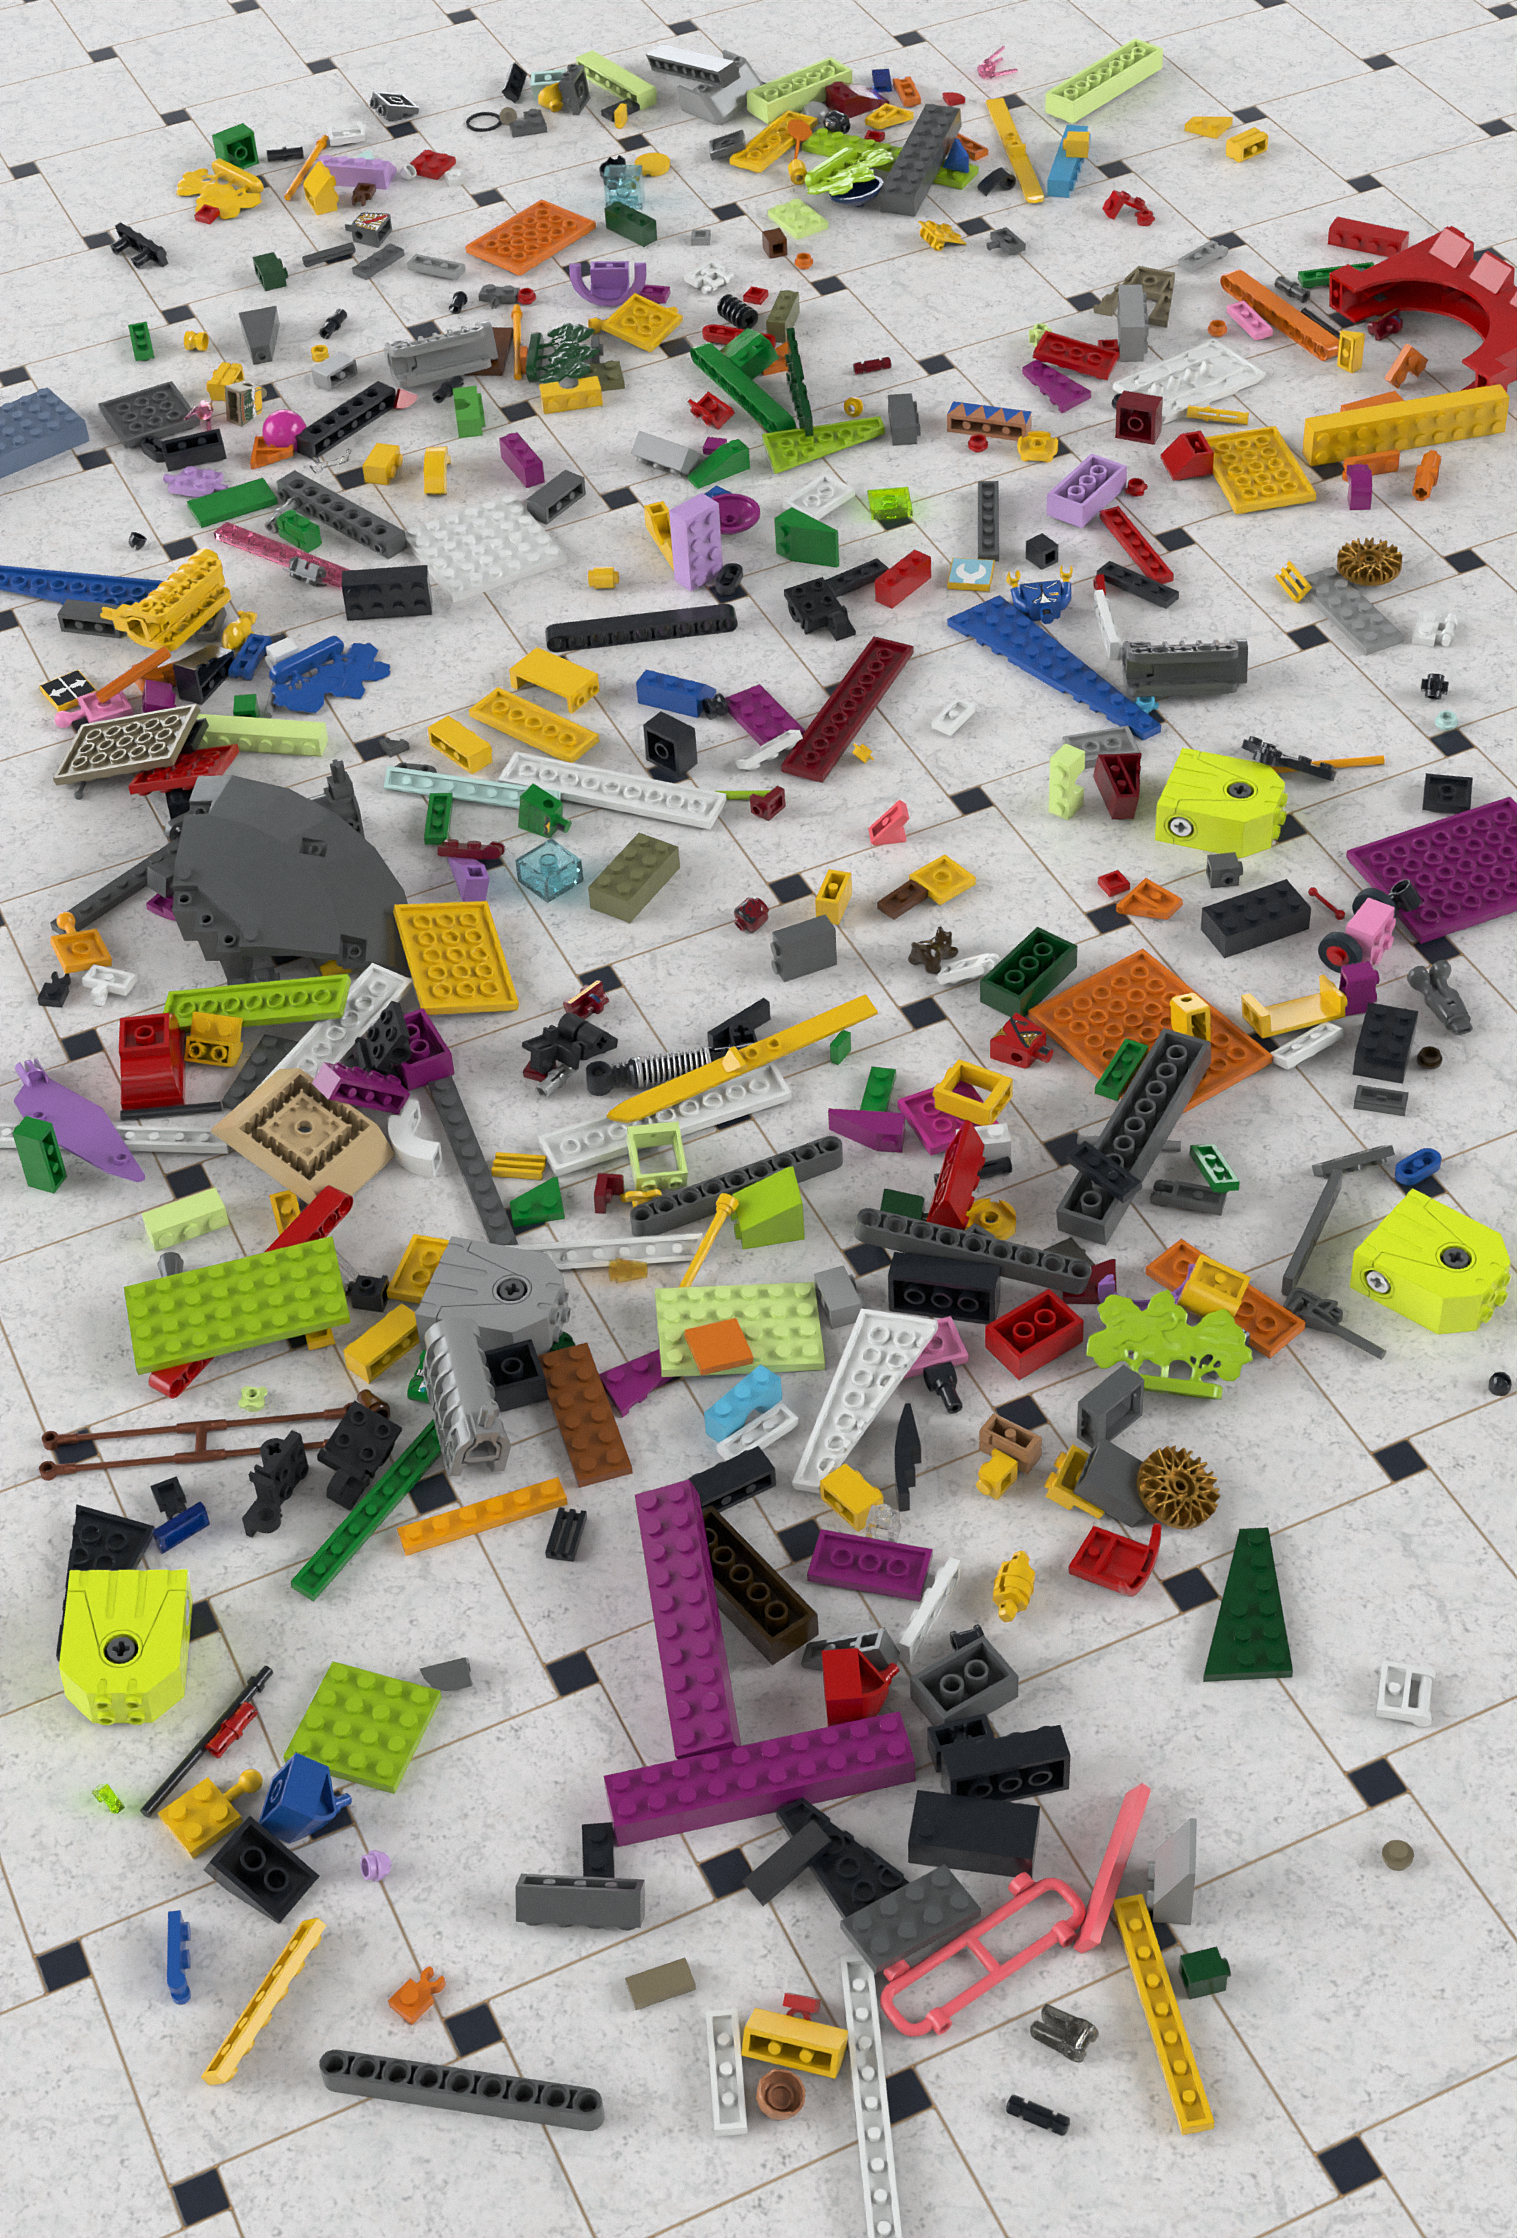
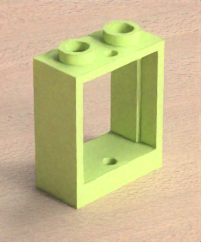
M678 1121L628 1126L626 1141L635 1191L648 1192L654 1189L676 1190L681 1187H687L688 1171ZM672 1144L677 1171L641 1175L636 1148Z

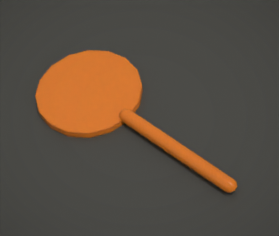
M793 119L788 123L787 129L789 134L797 140L794 159H797L800 142H805L812 136V130L802 120Z

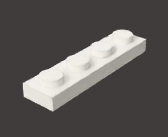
M1094 590V611L1109 660H1118L1119 650H1122L1121 637H1118L1117 624H1114L1113 611H1110L1109 598H1105L1103 590Z
M950 1557L945 1566L939 1567L935 1576V1583L932 1588L928 1587L926 1589L922 1605L919 1609L916 1608L910 1617L909 1627L906 1631L902 1630L899 1634L896 1644L900 1652L899 1660L911 1664L961 1579L960 1560Z
M738 2008L705 2011L715 2137L748 2134Z

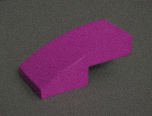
M157 893L146 902L147 910L176 921L172 912L173 896L164 898Z

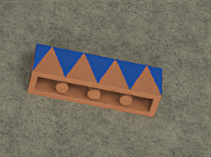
M953 401L947 413V432L968 435L981 434L985 437L1018 441L1019 437L1022 436L1023 439L1031 431L1032 411Z

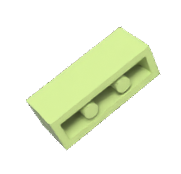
M215 1187L142 1213L146 1232L155 1251L229 1225L226 1208Z

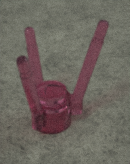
M1002 46L977 67L981 78L989 77L992 79L996 76L1018 71L1015 68L994 72L996 70L995 65L1001 62L1003 58L1000 57L993 62L991 60L1005 49V46Z
M200 401L197 406L192 407V410L184 417V420H188L196 413L200 419L206 420L207 431L211 430V415L214 411L213 401Z

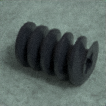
M732 294L724 295L719 300L717 305L719 316L738 329H752L757 323L758 312L735 296L733 297Z

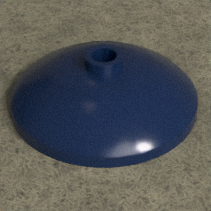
M875 176V179L871 181L853 183V188L843 195L832 196L829 194V197L837 204L861 207L879 195L878 193L884 183L880 177Z

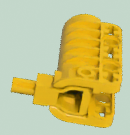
M201 548L186 563H183L176 572H173L166 581L159 584L157 589L150 592L147 598L139 603L135 602L131 606L122 604L117 609L103 607L100 616L101 618L113 621L116 630L126 631L127 635L137 644L156 650L166 647L172 652L178 649L231 600L230 590L223 586L226 582L222 572L221 560L214 551Z

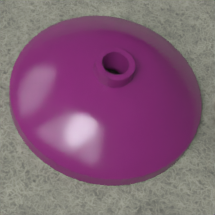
M722 494L711 498L719 503L720 532L722 535L745 532L752 528L760 519L758 503L748 496Z

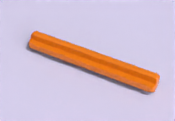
M166 647L160 648L95 693L97 699L101 703H105L170 659V651Z

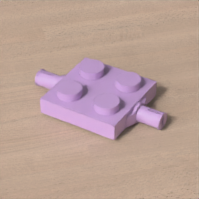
M194 466L186 467L179 475L165 474L163 477L165 483H170L168 484L169 493L196 498L229 488L228 485L220 484L224 480L223 473L215 472L211 469H198Z

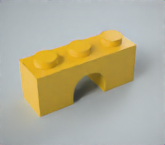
M598 376L579 378L578 386L572 389L560 387L559 382L539 384L544 414L603 406Z

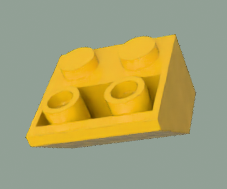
M318 161L304 180L303 186L307 202L316 215H321L338 210L337 203L339 198L334 189V186H336L334 175L330 174L329 168L325 167L322 161Z

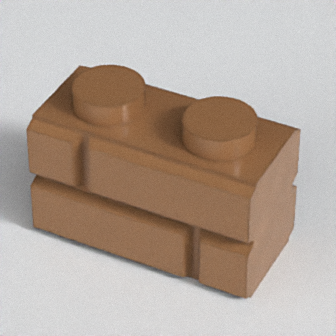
M995 1413L990 1416L979 1431L980 1451L991 1456V1451L996 1448L1018 1461V1470L1025 1474L1032 1470L1042 1456L1041 1436Z

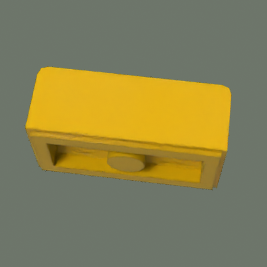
M1340 331L1338 367L1350 373H1354L1362 368L1364 333Z

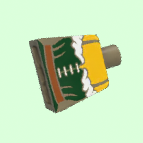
M249 381L225 386L227 421L242 427L259 415L263 410L262 399L267 396L266 389Z

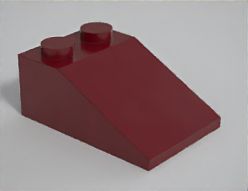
M836 81L831 85L825 86L826 106L832 111L837 110L846 114L849 118L878 109L885 103L889 104L886 98L871 87Z

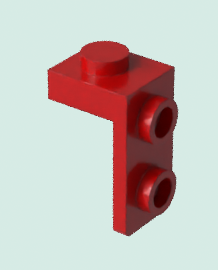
M1113 190L1102 208L1108 218L1113 220L1124 204L1140 211L1149 210L1142 198H1133L1123 190L1121 192Z

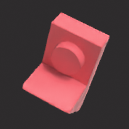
M901 800L897 801L868 828L871 844L884 845L907 841L903 827L909 820L906 803Z

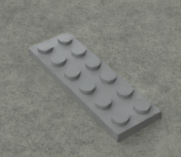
M1334 567L1304 576L1312 586L1305 596L1365 655L1404 642V635ZM1296 579L1297 584L1303 590L1305 587L1299 579Z

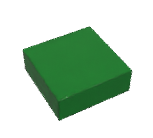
M842 1030L830 1043L831 1063L839 1065L851 1051V1032Z

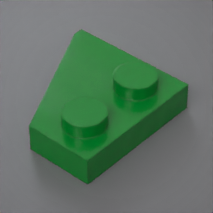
M558 1176L547 1180L510 1201L514 1227L565 1219Z

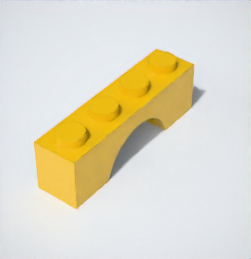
M664 501L645 505V527L674 571L669 509Z

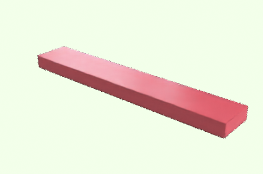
M1143 1783L1125 1794L1086 1908L1084 1922L1080 1926L1073 1946L1081 1954L1100 1944L1151 1792V1788Z

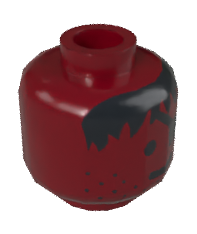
M748 897L735 908L734 916L736 919L734 924L741 931L747 930L754 933L769 919V908L760 898Z

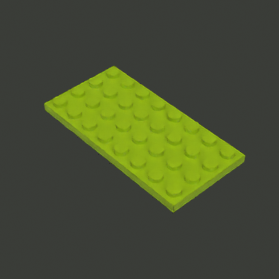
M333 1236L124 1287L134 1360L138 1375L351 1323Z

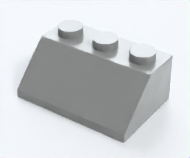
M642 431L638 432L630 453L636 456V461L645 465H648L649 462L654 463L653 467L663 471L665 468H668L670 473L680 477L682 473L689 475L707 459V457L689 447Z

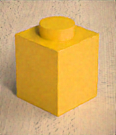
M1067 132V138H1063V150H1066V157L1088 158L1090 132Z

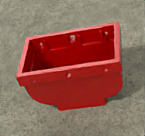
M160 1013L120 1018L119 1056L122 1110L185 1105L186 1061H184L186 1035L184 1030H181L175 1014Z

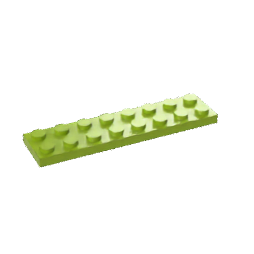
M348 974L169 991L163 1013L175 1014L181 1030H184L185 1033L191 1032L193 1011L243 1018L242 1027L343 1018L351 978Z

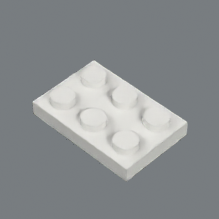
M824 473L783 500V508L788 510L793 507L819 520L854 497L855 488Z

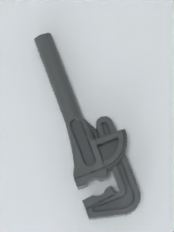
M1295 1288L1289 1293L1283 1307L1293 1314L1301 1311L1298 1317L1306 1322L1305 1327L1335 1334L1380 1360L1384 1358L1386 1350L1339 1324L1343 1318V1311L1338 1308L1337 1301L1322 1299L1303 1288Z

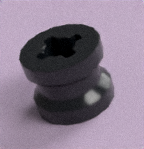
M721 693L714 695L711 699L705 698L702 700L704 713L709 720L715 719L719 714L723 716L728 713L727 702Z

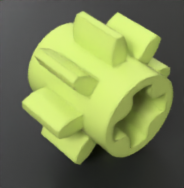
M1043 323L1034 325L1033 330L1029 329V343H1033V346L1036 347L1045 330L1052 332V329H1048V326Z

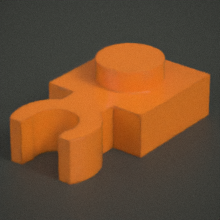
M431 1966L425 1968L421 1973V1980L418 1983L410 1978L388 2000L389 2007L412 2025L434 2004L431 1994L439 1993L444 1989L446 1985L445 1978L440 1976L438 1980L430 1982L429 1979L434 1976L433 1968Z

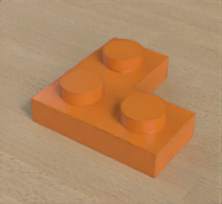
M1406 343L1384 379L1392 386L1399 388L1406 380L1408 372L1418 378L1420 373L1424 371L1428 359Z

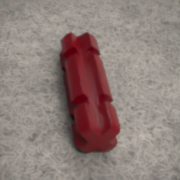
M884 357L881 360L863 361V364L857 362L853 364V371L858 375L863 374V371L868 373L879 371L881 368L883 370L890 369L892 367L890 357Z

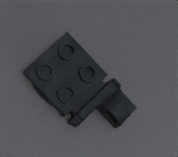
M823 577L784 589V597L788 601L789 613L795 622H801V628L804 629L805 635L826 626L836 641L856 635V630L849 621L846 607L844 605L841 606Z
M395 1001L389 1003L386 1009L381 1012L376 1023L369 1028L367 1039L361 1037L355 1039L359 1058L347 1060L343 1065L349 1068L356 1066L366 1072L374 1070L381 1075L388 1076L387 1072L391 1073L393 1071L390 1063L401 1064L410 1059L412 1054L408 1042L410 1036L400 1003Z
M568 1012L561 1017L557 1027L554 1025H549V1028L544 1027L542 1035L523 1041L522 1048L531 1052V1068L541 1074H546L552 1069L556 1060L568 1067H572L574 1070L579 1069L580 1060H588L591 1057L617 1048L618 1039L579 1016Z
M354 1400L327 1441L325 1450L321 1448L317 1454L319 1462L336 1471L328 1484L326 1497L351 1511L366 1486H369L370 1478L373 1479L379 1466H383L394 1448L395 1441L402 1432V1427Z
M291 1430L284 1440L272 1438L261 1445L260 1454L264 1467L256 1464L254 1466L255 1473L250 1471L248 1474L250 1482L254 1483L257 1499L242 1517L246 1536L252 1538L257 1531L266 1534L276 1531L281 1525V1517L283 1516L280 1513L282 1511L281 1505L291 1497L299 1481L307 1476L309 1465L302 1436L298 1432Z

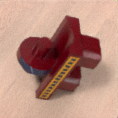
M1394 308L1367 324L1369 334L1375 335L1376 341H1381L1392 333L1397 334L1402 330L1403 320L1399 318L1400 308Z
M596 980L591 985L582 987L580 993L573 998L569 997L563 1001V1006L566 1013L571 1012L585 1020L593 1013L600 1014L604 1011V1005L610 1001L604 993L602 981Z

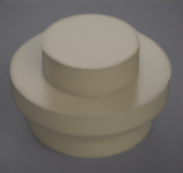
M1391 1840L1384 1845L1382 1858L1390 1869L1402 1871L1412 1864L1414 1852L1408 1843L1402 1840Z

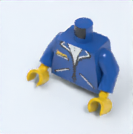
M1063 565L1060 567V577L1063 579V582L1053 580L1020 584L1019 587L1020 572L1016 570V579L1011 578L1010 572H1008L1006 582L1012 586L1010 591L1014 607L1026 614L1031 621H1042L1044 624H1050L1054 619L1060 618V612L1065 610L1071 601V582H1069V579L1073 575L1072 566L1070 565L1069 573L1062 571Z

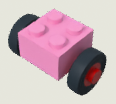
M1366 888L1359 892L1352 904L1354 916L1346 925V932H1331L1322 939L1318 947V954L1321 961L1329 969L1341 973L1343 965H1352V963L1356 965V963L1361 964V962L1365 963L1366 961H1369L1373 967L1375 964L1378 965L1385 950L1391 948L1394 937L1391 935L1396 924V906L1391 897L1385 892L1376 888Z

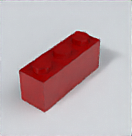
M914 549L875 580V601L893 609L931 578V556Z

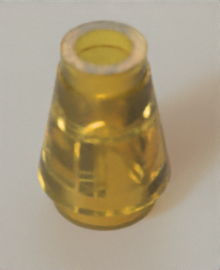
M618 1257L615 1260H609V1281H616L617 1284L647 1278V1262Z

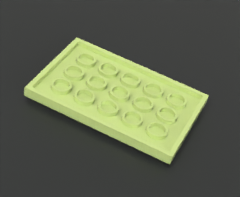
M814 1282L655 1289L662 1377L700 1376L699 1369L684 1337V1330L736 1318L754 1357L753 1364L706 1375L751 1373L760 1364L772 1372L825 1370V1357Z

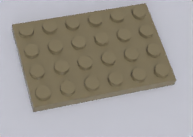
M196 703L83 724L73 739L53 780L56 786L71 785L80 781H92L97 778H110L114 775H127L136 771H149L153 768L170 767L175 764L201 710Z

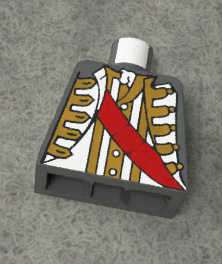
M363 212L359 214L355 221L347 220L345 230L352 232L354 242L379 248L392 231L391 217L388 213Z

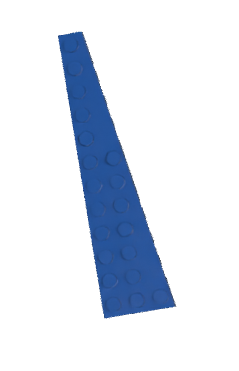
M0 565V590L60 602L62 605H64L67 599L131 606L135 602L139 603L147 598L149 593L157 589L159 584L163 582L161 580Z
M996 596L947 619V626L966 637L969 635L974 637L976 643L981 646L986 644L992 648L993 653L1008 657V662L1020 667L1025 672L1059 692L1071 694L1076 702L1081 703L1083 701L1089 705L1090 710L1095 713L1101 712L1105 714L1106 719L1120 727L1129 726L1131 733L1144 741L1161 732V724L1002 596Z

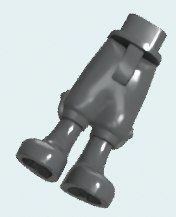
M1447 960L1435 962L1430 968L1429 973L1424 966H1417L1411 969L1407 975L1408 983L1412 988L1420 991L1425 996V1004L1429 1006L1448 1030H1452L1456 1036L1471 1032L1473 1027L1470 1024L1471 1018L1459 993L1447 984V979L1452 971L1451 965Z

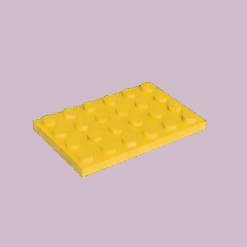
M1276 426L1205 437L1214 452L1213 475L1235 514H1245L1247 512L1263 511L1270 508L1316 501V492Z
M487 901L394 905L393 913L420 1008H424L427 1015L518 1010L519 1001Z

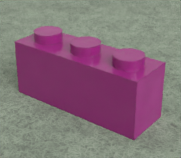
M518 432L499 438L501 459L526 488L545 482L542 460Z

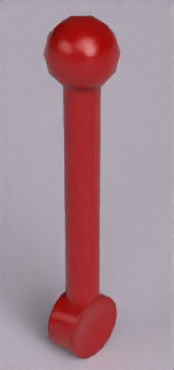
M1311 887L1308 890L1310 896H1315L1335 913L1336 919L1343 920L1345 918V912L1337 910L1318 893L1315 887Z

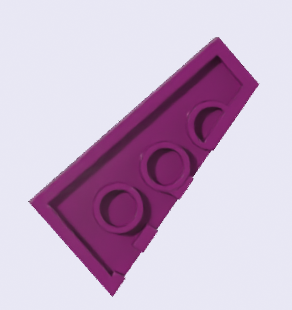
M1037 359L1022 367V374L1034 386H1038L1040 392L1043 395H1047L1050 398V402L1059 407L1061 413L1091 399L1090 390Z

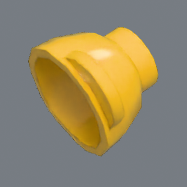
M559 82L541 90L538 95V104L540 106L550 109L552 112H558L563 108L562 93L559 91Z

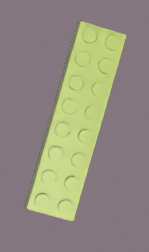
M1136 38L1046 92L1045 113L1063 119L1068 123L1077 122L1162 69L1163 48Z

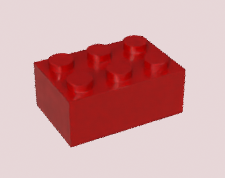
M1047 1289L986 1325L985 1348L1018 1380H1021L1083 1342L1084 1320L1053 1291Z

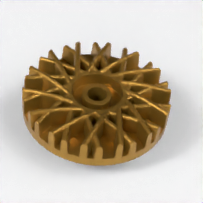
M1373 537L1370 541L1368 538H1365L1364 544H1361L1358 538L1357 541L1352 540L1351 545L1346 542L1345 546H1342V550L1339 549L1337 570L1346 580L1363 586H1379L1387 584L1399 576L1402 569L1401 551L1397 552L1398 547H1394L1393 544L1387 547V540L1382 542L1380 539L1379 544L1375 545Z
M1174 1445L1171 1448L1166 1446L1162 1451L1161 1448H1158L1143 1461L1137 1473V1489L1144 1506L1157 1520L1176 1529H1193L1202 1525L1216 1511L1219 1504L1215 1502L1220 1498V1494L1217 1493L1220 1488L1213 1487V1484L1217 1481V1477H1212L1213 1471L1208 1474L1205 1472L1204 1468L1207 1466V1462L1201 1463V1457L1195 1460L1190 1458V1455L1193 1453L1192 1450L1186 1453V1449L1182 1448L1177 1452Z

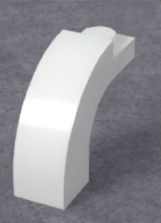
M409 1099L405 1108L400 1110L399 1116L391 1115L389 1118L388 1134L391 1148L395 1153L394 1158L407 1171L420 1176L434 1178L443 1160L440 1142L423 1140L414 1136L421 1120L419 1101Z

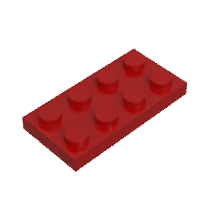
M1045 330L1033 352L1032 358L1108 381L1119 360L1120 353Z

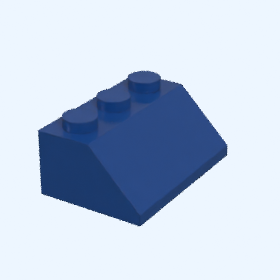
M645 670L636 681L639 704L698 718L703 712L702 700L705 698L711 699L716 694V689L706 684L650 670Z

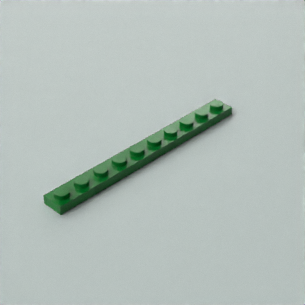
M434 1419L431 1420L291 1580V1588L314 1602L440 1457L442 1452Z

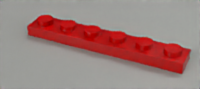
M1119 506L1099 512L1101 521L1146 577L1161 584L1174 581L1173 572Z

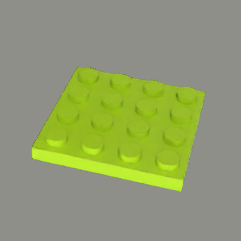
M332 1661L283 1756L284 1761L287 1763L295 1753H299L328 1766L330 1776L395 1794L442 1698L441 1691Z

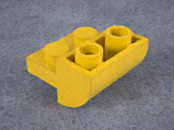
M193 1011L191 1034L186 1037L184 1061L234 1067L239 1061L244 1042L240 1041L243 1018Z
M1200 1254L1176 1305L1181 1306L1185 1311L1200 1318L1221 1309H1226L1234 1318L1251 1277Z

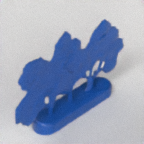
M333 635L275 664L271 668L269 678L276 684L271 690L275 695L273 704L286 706L290 711L317 713L324 705L325 693H332L335 697L350 696L351 698L361 699L365 692V688L361 684L362 681H378L388 677L391 672L389 671L390 665L380 661H373L378 650L371 643H353L346 654H341L344 650V642ZM341 658H347L348 661L345 662ZM332 659L334 660L333 664L321 666ZM315 668L318 670V673L312 677H301V675ZM298 681L302 682L301 689H296L295 683H299Z

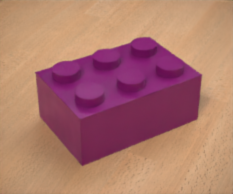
M424 1008L405 1014L404 1019L410 1036L408 1042L412 1054L406 1062L393 1064L408 1091L425 1086L428 1082L454 1075L452 1053Z

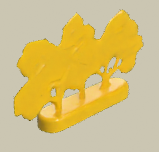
M220 158L211 164L215 175H208L209 171L206 168H199L193 172L187 171L182 175L183 179L177 185L176 195L178 196L201 195L196 199V204L198 205L195 207V212H198L206 204L219 208V217L222 219L235 218L240 213V208H254L262 202L260 200V193L264 190L263 184L258 177ZM209 177H210V179H212V180H210V181H203V179H206V178H209ZM221 178L229 183L221 185L217 180ZM232 184L239 187L240 189L235 190Z

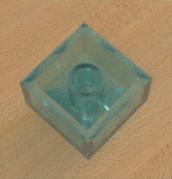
M606 165L603 175L606 207L613 202L619 201L635 210H642L645 200L642 165Z
M552 838L515 860L518 882L547 903L584 881L581 859Z

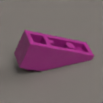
M829 1108V1130L875 1151L902 1153L905 1137V1113Z

